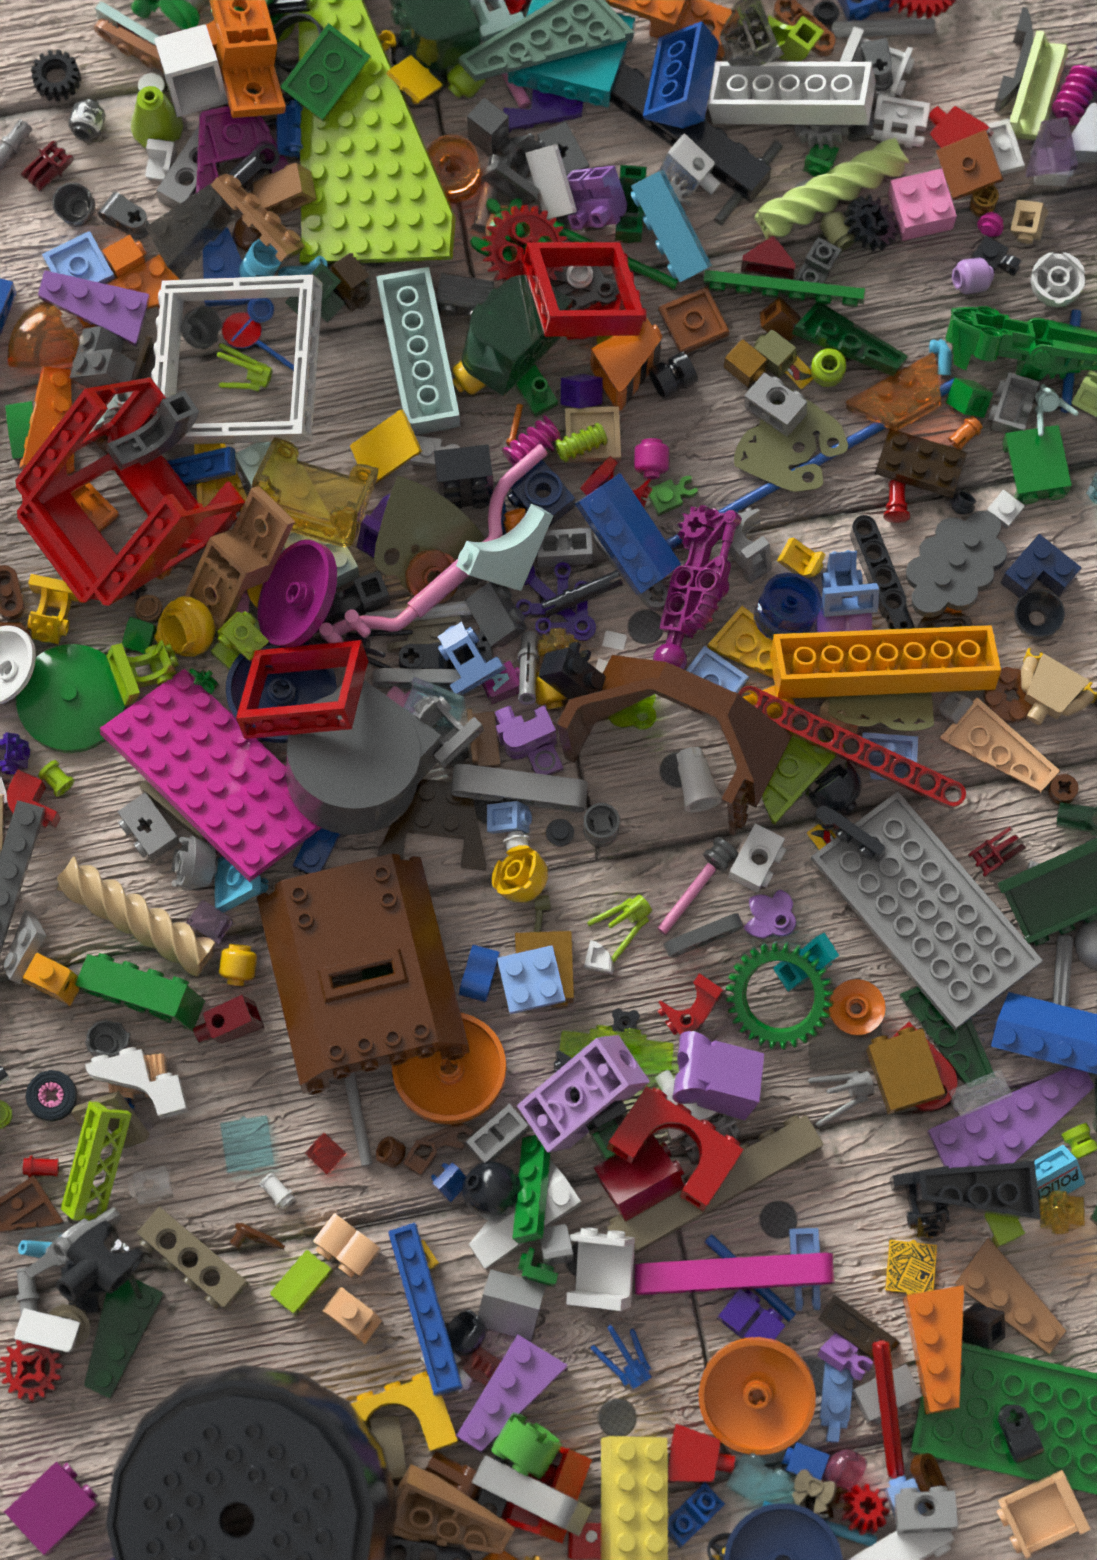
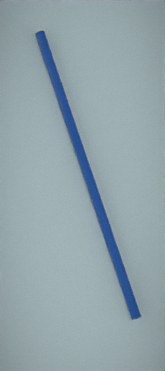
M954 378L846 438L848 449L948 394ZM839 443L835 444L834 446H832V447H830V448H835V447H837V446L839 445ZM819 453L795 468L809 464L820 466L836 456L827 457ZM768 482L718 511L720 513H725L728 510L739 512L781 487ZM676 534L667 539L666 542L673 549L682 544L683 540Z

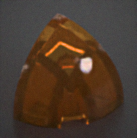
M41 301L31 306L22 314L14 326L9 340V367H48L74 361L79 340L73 328L65 327L61 319L63 313L49 302Z

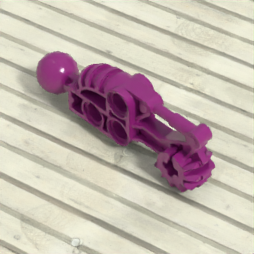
M700 505L699 508L691 506L690 514L682 513L685 519L683 522L677 523L679 528L682 529L677 535L683 540L684 547L690 552L685 565L677 567L672 574L659 629L668 634L665 644L656 649L653 660L668 662L681 669H685L687 655L681 647L683 638L693 639L694 634L698 630L704 631L707 628L706 624L713 621L712 616L714 612L719 610L718 602H721L722 598L729 591L728 577L731 563L727 558L730 546L733 543L736 527L742 521L741 516L733 510L720 513L715 508L710 509L706 505ZM723 535L720 556L715 557L709 562L712 547Z

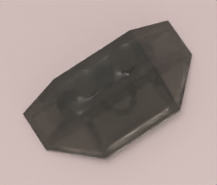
M740 0L735 3L731 9L732 14L726 20L719 36L729 65L762 66L768 62H774L784 55L777 33L762 0Z

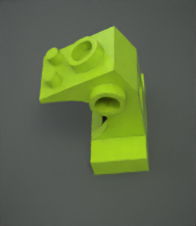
M246 611L243 613L236 612L217 631L219 643L211 650V654L227 669H230L240 653L251 661L255 650H261L269 641L261 633L258 620Z
M161 640L158 644L148 647L145 650L146 654L136 657L127 656L122 643L111 646L107 659L125 706L136 702L140 694L139 688L155 684L160 686L167 680L173 679L172 677L177 674L175 667L179 666V662L171 644L165 645L163 640ZM149 665L152 674L138 677L135 668Z

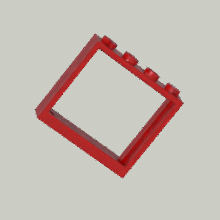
M527 242L523 266L545 337L640 335L642 324L647 319L646 309L642 308L640 291L636 290L634 274L629 270L628 256L623 252L620 242ZM545 266H611L625 310H559Z
M362 641L255 650L236 717L244 739L352 729L368 665V658ZM346 667L339 699L336 702L258 709L267 674Z

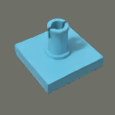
M224 856L217 859L218 868L215 875L216 911L225 913L256 895L266 893L269 885L267 883L269 881L266 878H262L261 874L249 882Z

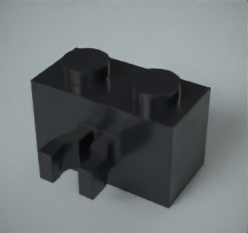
M579 642L570 643L568 648L545 653L538 675L540 679L568 700L601 691L606 677L587 662L591 657V651L584 650L579 653L581 647Z

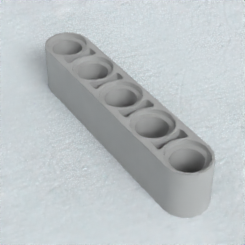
M457 764L453 768L451 794L463 798L501 803L518 801L532 807L583 812L586 810L588 782L567 777Z

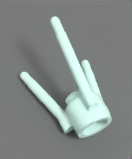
M1045 384L1040 385V389L1035 395V400L1038 404L1035 412L1037 413L1038 435L1042 437L1044 434V411L1052 412L1058 406H1061L1074 416H1078L1079 412L1062 398H1059L1052 388L1046 387Z

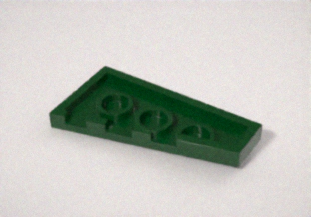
M817 302L795 325L792 331L793 335L824 348L835 349L843 356L893 377L908 358L903 352L828 306Z
M918 987L899 994L900 999L941 1054L952 1065L968 1090L996 1079L971 1019L957 1030H954Z

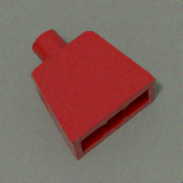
M936 106L928 115V119L936 125L930 135L940 148L984 130L987 131L989 138L994 134L987 124L957 106H954L948 113L939 106Z
M675 1424L668 1461V1482L713 1483L715 1471L733 1473L735 1456L719 1453L721 1440Z

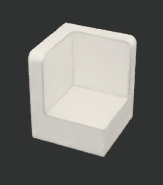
M148 139L146 146L148 154L146 179L163 181L176 161L177 152L175 144L169 141Z

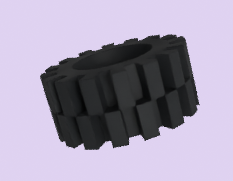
M56 49V54H53L52 50H48V56L46 57L44 53H41L39 55L41 60L35 59V66L31 67V76L36 91H39L41 97L46 96L48 101H52V97H54L56 102H60V97L62 96L65 100H68V93L74 96L76 94L75 88L79 89V81H81L79 68L74 57L70 58L69 53L66 51L62 55L61 50ZM53 69H63L66 72L65 78L57 83L49 82L46 79V75Z

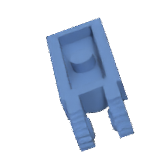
M818 1228L789 1229L790 1255L820 1253ZM822 1285L792 1287L794 1288L795 1311H802L804 1306L802 1288L812 1287L811 1303L813 1310H820V1287Z

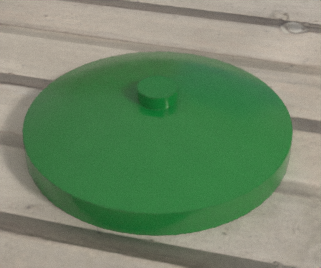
M80 644L56 646L38 655L29 682L16 696L17 713L28 734L44 747L64 753L87 751L105 742L106 740L100 735V728L125 711L127 707L122 700L107 655L93 647Z

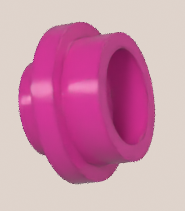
M987 212L979 218L977 227L985 236L997 237L1001 235L1004 229L1003 219L994 212Z

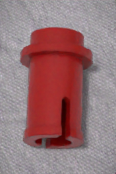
M30 1155L29 1158L23 1159V1175H28V1178L33 1175L58 1177L59 1158L42 1159L33 1158V1155Z

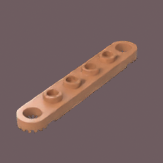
M102 18L98 20L94 26V31L102 39L116 46L124 55H133L140 59L141 63L148 68L155 67L164 74L156 46L121 27L116 28L117 26H112L113 23L110 22L109 24L108 20Z

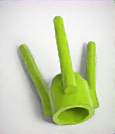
M223 343L218 345L219 348L237 358L221 352L217 353V357L248 369L246 379L251 381V383L221 382L218 384L220 388L251 389L259 392L260 387H268L272 375V367L258 362Z
M640 894L633 899L628 898L622 904L587 922V925L591 926L622 910L623 913L608 924L609 928H613L626 918L631 923L637 921V924L611 957L613 963L626 949L639 930L649 922L647 916L652 912V908Z

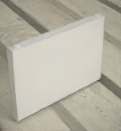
M558 144L525 153L534 185L540 189L538 199L542 211H548L546 219L577 212Z

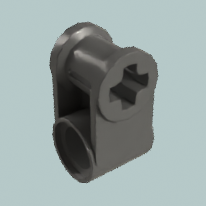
M887 38L860 43L863 62H872L876 81L875 90L888 89L893 83Z
M117 192L111 194L98 212V216L106 224L119 229L127 235L130 234L134 239H143L150 232V224L145 210Z

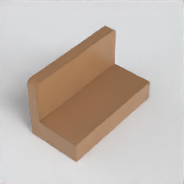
M472 708L466 709L467 722L475 717L484 729L470 744L472 765L491 768L501 767L494 711L472 714Z

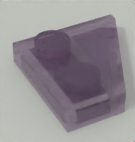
M1068 117L1041 121L1027 167L1026 177L1077 170L1078 162Z

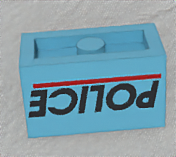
M1064 1145L1034 1160L1040 1209L1086 1184L1077 1159Z

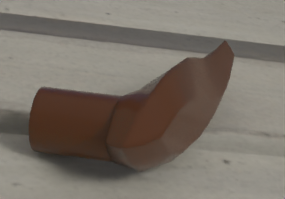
M244 1223L235 1224L237 1232L230 1243L239 1249L244 1240L249 1238L256 1243H263L270 1247L284 1250L285 1246L275 1238Z

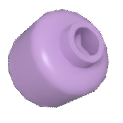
M983 258L961 260L952 271L953 284L963 294L985 292L994 279L992 267Z

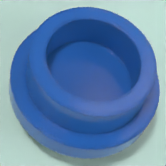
M252 298L248 303L247 313L253 321L264 323L273 316L274 305L269 298Z

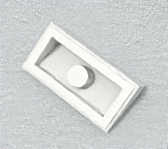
M24 1308L14 1339L65 1352L74 1351L81 1322Z

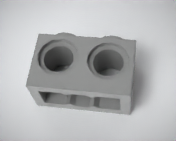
M509 1104L466 1141V1145L481 1163L494 1161L529 1131V1125Z

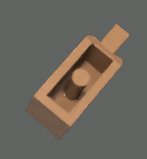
M298 163L288 164L280 171L264 175L262 179L253 183L254 190L250 192L261 201L260 205L267 211L275 213L278 217L316 200L311 171Z

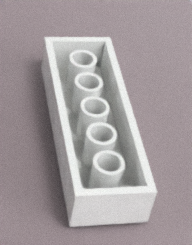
M715 62L707 105L713 124L869 125L876 81L872 62Z

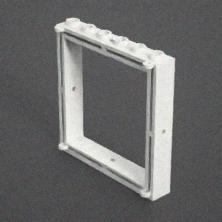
M314 275L162 281L161 290L158 293L160 310L159 316L156 319L158 335L157 342L154 344L156 359L155 368L152 370V380L166 398L176 394L184 301L299 297L290 421L194 424L188 433L175 445L312 440L323 283ZM312 311H314V315H313V326H311V325H312ZM312 337L311 352H310V338ZM310 365L309 379H308V366ZM307 390H308V398H307V405H306V393H307Z

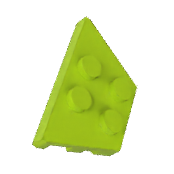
M818 736V738H819L820 741L825 742V743L830 742V741L822 740V739H820L821 737ZM791 737L761 797L769 818L774 825L837 756L797 737Z

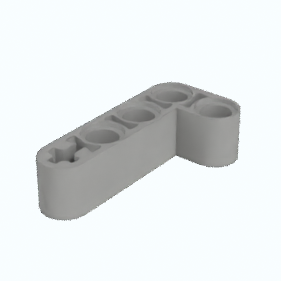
M484 1456L472 1483L577 1536L580 1535L592 1510L588 1506L488 1456Z

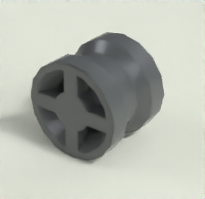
M717 837L713 841L714 846L711 849H707L703 856L715 868L725 872L728 868V862L731 859H735L738 856V852L727 841Z

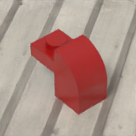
M17 769L7 790V803L12 813H14L17 800L46 809L41 827L47 828L50 825L56 828L61 819L57 811L39 804L46 789L44 782Z

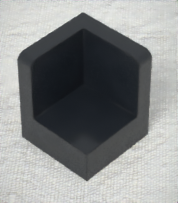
M977 1303L963 1311L962 1341L991 1349L1006 1338L1005 1312Z

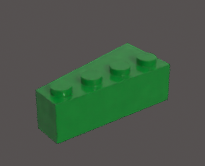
M99 953L98 957L87 954L75 984L84 993L120 1005L121 1001H123L124 1006L142 1014L148 1009L149 1014L171 1024L172 1019H175L184 1029L193 1032V1027L196 1026L205 1000L188 986V981L173 976L172 980L163 978V973L153 969H148L147 972L139 970L138 965L128 961L118 964L114 962V958Z

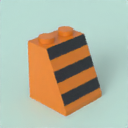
M648 318L646 322H643L639 336H613L591 348L590 369L594 376L603 378V390L613 406H619V411L627 405L649 375L648 369L655 366L660 359L662 334L656 324L651 325Z

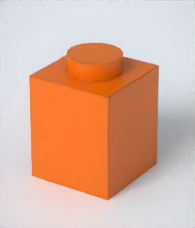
M130 234L102 250L104 258L116 278L145 263L144 256L147 255L140 241L134 242Z

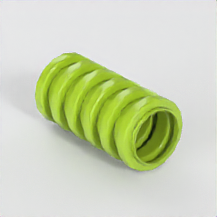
M597 422L594 424V427L588 426L585 431L583 429L579 430L578 434L575 432L571 433V437L564 436L562 441L557 439L555 446L561 460L566 463L569 461V458L575 459L578 454L582 456L585 451L589 453L592 451V448L598 449L601 444L603 446L607 445L608 439L602 425Z

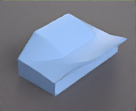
M862 733L863 738L917 763L918 736ZM872 752L869 754L870 764L876 767L882 765L883 757L880 753ZM897 764L894 767V773L899 778H903L908 771L904 764ZM869 772L871 779L886 780L876 774Z

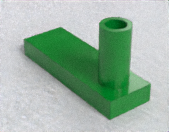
M519 336L495 348L496 355L534 417L558 405V400L550 389L547 380L542 376Z

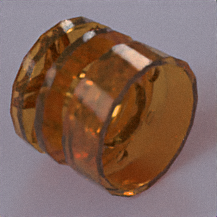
M448 134L438 137L431 142L427 151L449 203L467 201L477 193L481 186L482 170L476 148L470 140L461 135ZM453 171H457L456 176H452Z

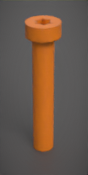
M522 404L516 405L510 436L506 440V445L510 446L512 440H516L523 409Z

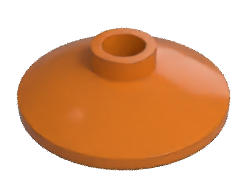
M861 979L845 981L834 990V994L830 997V1000L834 1001V1005L829 1007L830 1017L833 1023L847 1034L858 1036L868 1034L874 1031L884 1018V997L880 990L868 981ZM859 1005L861 1012L854 1014L851 1011V1006Z

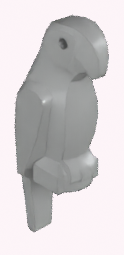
M112 1207L100 1214L96 1219L91 1221L81 1220L51 1243L46 1249L45 1255L24 1270V1272L30 1279L52 1266L59 1267L65 1264L67 1260H70L66 1256L69 1247L82 1234L102 1221H108L114 1227L121 1220L122 1216L116 1208Z

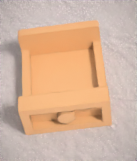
M1062 1470L998 1500L1001 1509L996 1511L1004 1527L1010 1525L1014 1535L1009 1538L1017 1554L1023 1552L1026 1559L1031 1557L1032 1552L1077 1531L1083 1534L1091 1530Z

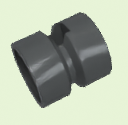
M597 803L586 811L583 834L591 845L606 847L617 839L620 826V816L617 810L607 803Z

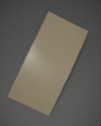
M398 1416L369 1419L368 1427L384 1447L392 1481L402 1480L406 1473V1465Z

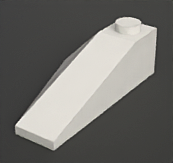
M551 1159L544 1228L551 1226L581 1206V1200ZM516 1204L513 1208H507L503 1213L506 1216L496 1221L488 1220L469 1244L484 1269L524 1244H518L512 1239Z

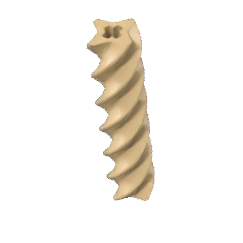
M73 856L67 867L58 875L57 881L59 884L57 890L63 891L70 900L80 905H86L91 913L102 919L109 920L118 930L133 934L138 942L149 948H155L165 959L180 963L184 970L191 975L198 977L204 966L213 957L215 942L211 938L195 937L193 929L188 924L181 922L172 923L169 914L161 908L149 909L141 895L125 894L122 885L116 880H102L99 871L94 866H78L77 860Z

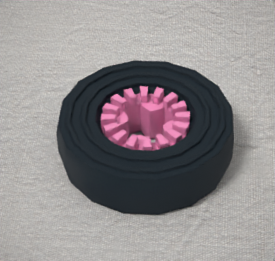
M48 1070L40 1072L32 1078L27 1086L25 1097L28 1108L36 1117L44 1121L54 1122L64 1119L72 1112L76 1106L78 1094L76 1085L68 1075L61 1071ZM57 1089L56 1096L58 1100L56 1102L52 1100L48 1103L45 1102L47 1099L46 1091L50 1090L53 1092Z

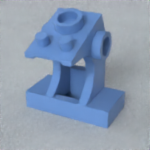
M846 550L845 552L833 551L829 553L826 573H822L821 576L823 587L822 614L824 617L878 612L879 587L877 583L862 584L861 570H856L857 551Z
M462 622L449 627L438 636L442 644L438 647L439 651L446 661L451 659L461 676L459 680L450 685L454 694L458 697L463 696L507 669L498 656L488 662L485 661L475 644L480 641L472 627L466 629ZM468 645L475 657L461 664L456 653Z

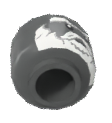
M87 99L76 102L68 120V127L76 138L89 141L101 134L106 113L99 103L94 100Z

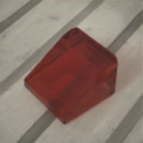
M323 1132L305 1152V1155L327 1175L346 1153Z

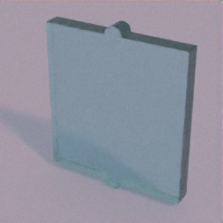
M267 1115L247 1119L245 1116H242L241 1120L220 1123L228 1173L242 1170L252 1172L254 1168L274 1165Z

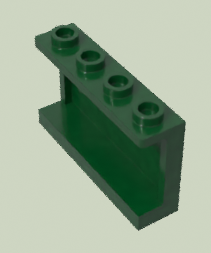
M1097 838L997 883L1001 893L1005 894L1028 944L1033 942L1036 947L1049 941L1048 935L1059 931L1060 935L1076 929L1074 923L1084 919L1087 924L1097 919Z

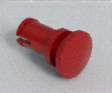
M895 480L889 481V502L886 504L887 511L883 514V518L887 522L904 523L910 519V513L907 511L908 504L905 502V483Z

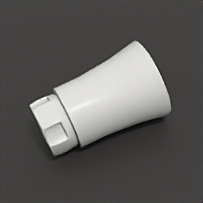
M689 747L681 750L676 754L683 789L685 811L700 812L716 807L722 802V797L714 783L702 748Z

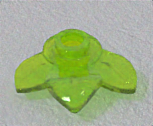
M654 694L607 718L612 724L620 728L633 726L639 730L649 729L656 721V711L653 708L656 695ZM640 713H645L648 718L645 721H641L637 716Z

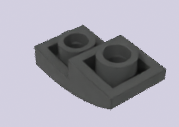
M818 237L794 280L824 284L841 253V249Z

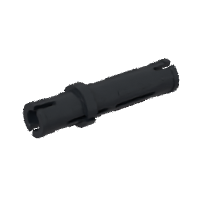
M614 570L572 590L567 588L558 596L541 601L542 608L545 609L554 605L553 608L544 611L547 618L568 608L573 610L577 604L615 588L622 587V579L610 583V580L620 576L618 571Z

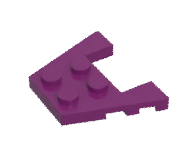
M229 106L206 110L200 113L197 197L217 193L211 186L214 180L219 177L216 168L217 163L245 158L261 141H269L277 149V144L269 133L270 129L261 116L232 118ZM263 149L260 154H264L265 160L269 161L273 157V150ZM279 155V162L276 166L268 169L269 174L280 171L289 164L283 155Z

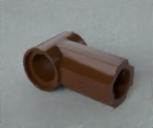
M435 1451L425 1471L438 1476L472 1500H475L481 1489L480 1486L472 1483L477 1471L465 1464L462 1466Z

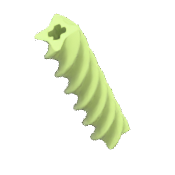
M896 138L885 140L873 150L858 154L850 162L835 166L827 174L812 178L805 186L791 189L782 198L768 201L757 211L754 216L755 221L761 227L766 240L771 235L784 237L790 233L794 223L807 225L812 222L817 211L828 213L835 210L839 199L853 201L859 196L862 187L876 189L881 185L885 175L890 177L902 175L905 170V163H909V160L902 152Z

